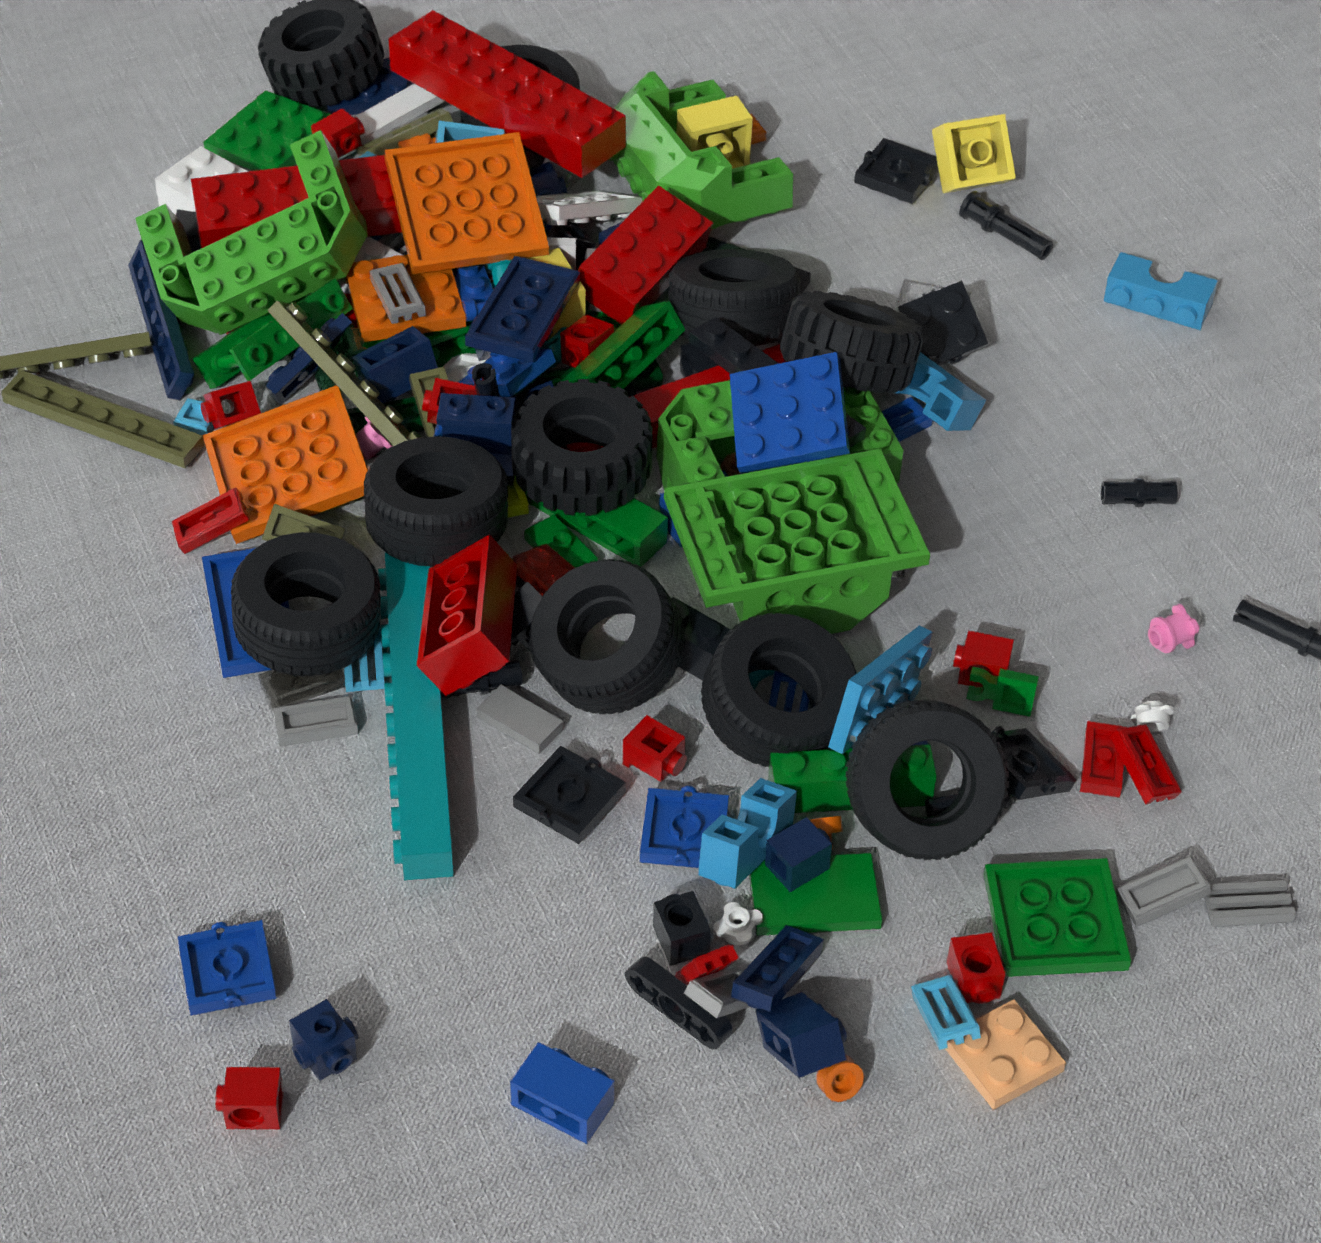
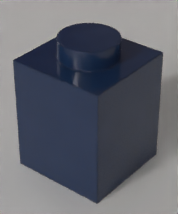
M805 817L767 840L765 866L792 892L829 870L832 849L831 840L823 829H817Z

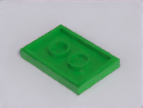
M871 853L831 855L829 870L792 892L765 866V860L749 875L753 909L759 910L763 918L762 923L756 925V936L777 935L785 925L806 933L881 929L882 916Z

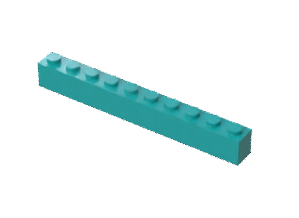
M385 552V568H378V576L380 579V591H387V596H381V619H388V624L381 625L382 647H390V653L383 654L384 677L392 676V683H384L386 707L393 706L394 713H386L387 737L395 736V743L387 745L389 768L397 767V775H389L391 799H399V807H391L392 831H400L401 839L393 840L394 865L403 864L404 880L454 877L441 695L439 688L417 667L428 570L431 567L402 562Z

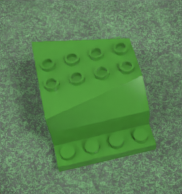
M881 449L664 488L666 506L706 608L733 603L740 622L761 614L781 613L811 620L831 634L850 631L889 598L892 572L929 565L930 552Z

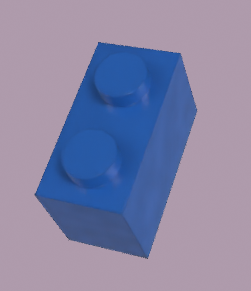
M539 1042L510 1081L512 1106L585 1144L590 1141L614 1105V1080L610 1079L605 1072L595 1067L588 1068L573 1060L565 1051L558 1048L551 1049Z

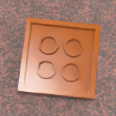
M396 255L387 258L353 262L345 277L362 343L388 339L411 326L415 327L422 334L466 327V315L452 269L412 274L408 255ZM403 263L425 305L426 316L418 317L417 313H413L412 319L405 321L404 317L401 316L398 317V323L392 324L370 280V270ZM397 273L392 274L406 303L411 304ZM382 276L381 278L395 307H398L384 276Z

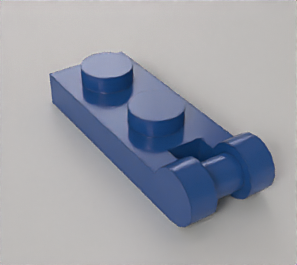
M483 264L452 269L466 315V322L474 320L493 292Z

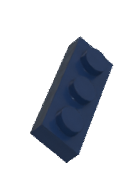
M343 313L336 319H329L320 329L332 341L329 347L335 353L357 334L352 321ZM300 346L294 353V359L285 367L280 366L275 369L269 376V382L265 386L271 397L281 405L320 367Z
M785 925L733 982L731 997L747 1003L752 1008L771 1012L822 954L824 939Z

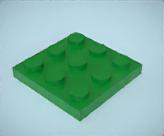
M265 90L203 141L204 148L232 163L253 171L295 166L296 161L290 144L311 135V125L331 114Z
M1107 858L985 864L983 876L998 953L1005 971V977L1129 971L1131 958Z

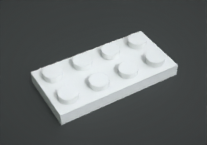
M596 190L536 196L541 217L547 218V224L567 225V219L570 222L587 223L589 222V217L593 220H611V214L612 217L627 218L642 203V197Z

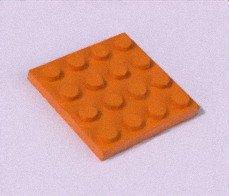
M519 132L385 150L384 158L412 274L495 263L503 260H512L514 256L531 258L548 255L549 244Z
M337 385L203 435L220 495L236 487L244 499L242 502L246 506L245 512L249 516V521L230 530L236 544L264 534L274 504L313 516L364 496V479L368 468L343 396Z

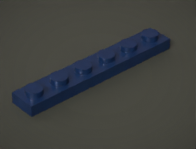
M140 240L128 264L167 398L181 400L186 389L191 387L194 381V368L191 367L187 346L184 344L181 335L180 323L177 321L176 315L160 297L143 242Z

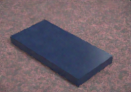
M514 256L465 335V346L534 362L578 286L580 272Z

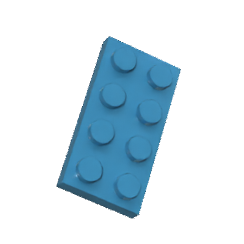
M919 625L849 679L830 739L829 748L843 754L852 747L853 743L857 740L858 734L863 732L862 729L865 725L867 726L872 718L875 719L877 714L884 712L888 707L893 708L895 704H901L905 701L911 702L915 699L922 684L921 680L918 679L920 671L926 666L932 653V648L929 647L933 634L932 631Z

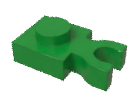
M972 667L969 681L979 682L983 686L975 687L969 685L966 699L972 701L994 700L992 709L1031 717L1039 676L1000 668L997 677L984 669Z

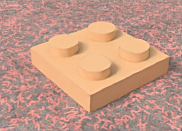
M1015 999L976 1019L980 1028L981 1038L972 1040L969 1034L963 1036L964 1043L956 1045L953 1039L948 1040V1048H945L993 1110L1064 1072L1066 1064L1064 1059Z

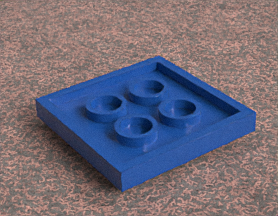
M837 352L729 374L736 459L740 474L850 453L841 364Z

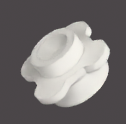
M1160 701L1143 702L1135 707L1136 714L1131 715V722L1137 723V726L1146 724L1151 733L1165 731L1169 728V715L1174 713V707L1164 705Z
M730 902L724 906V915L721 920L714 924V932L717 936L724 937L730 944H747L755 937L756 925L761 924L763 920L762 914L757 909L748 910L740 907L737 902ZM736 921L742 922L740 924H734Z

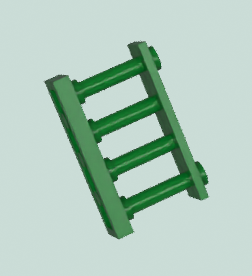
M331 279L307 297L303 296L293 301L308 315L305 321L313 330L315 328L321 329L329 319H336L340 314L343 313L345 315L353 309L336 279ZM267 313L241 325L194 357L193 361L209 388L213 389L242 371L247 381L252 380L300 345L270 313Z

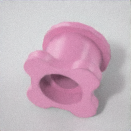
M365 417L367 424L355 434L364 459L369 460L372 457H376V454L384 447L389 449L393 445Z
M1181 604L1172 607L1173 615L1165 618L1156 617L1150 622L1148 630L1149 640L1156 649L1167 654L1174 651L1179 644H1182L1186 649L1195 645L1194 637L1196 633H1199V625L1195 619H1192L1186 613L1184 606Z

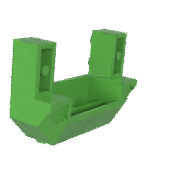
M651 71L636 83L614 108L626 115V147L608 160L613 161L620 176L626 178L632 192L642 197L643 202L659 185L712 221V229L725 224L747 221L753 217L774 214L780 210L792 208L793 173L780 157L732 169V165L716 146L693 152L688 149L677 135V109L726 98V94L713 79L669 90L655 71Z
M321 130L290 144L309 197L308 199L193 253L183 224L167 204L135 218L160 297L181 322L222 335L269 313L267 310L277 300L291 303L314 292L331 279L338 281L347 276L368 235L367 222L355 205L338 156Z
M730 380L681 389L658 418L656 458L663 488L725 477L720 464L727 455L736 452ZM843 387L846 413L866 427L865 439L852 446L849 454L881 449L896 482L899 483L904 450L870 391L865 392L855 388Z

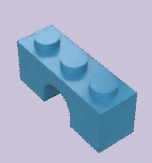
M1120 252L1108 275L1104 302L1201 330L1212 307L1218 280L1185 271L1179 281L1162 283L1150 275L1153 261Z
M922 353L919 354L910 385L901 392H896V394L914 396L925 402L926 405L922 413L947 431L971 430L986 402V399Z
M760 778L741 796L738 819L722 814L702 833L698 875L715 881V883L721 886L736 889L765 860L767 840L793 825L797 791Z

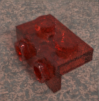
M547 544L512 556V560L517 564L516 574L526 583L529 582L542 596L559 578L575 568Z

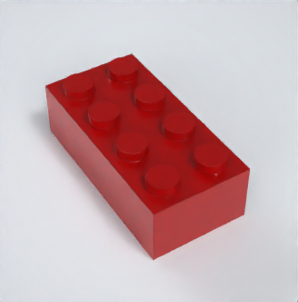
M658 185L579 266L580 282L586 289V301L622 325L640 307L653 304L669 287V273L678 261L704 250L713 222Z
M490 534L428 570L417 667L445 696L458 689L467 688L474 680L489 672L500 670L510 659L517 564Z

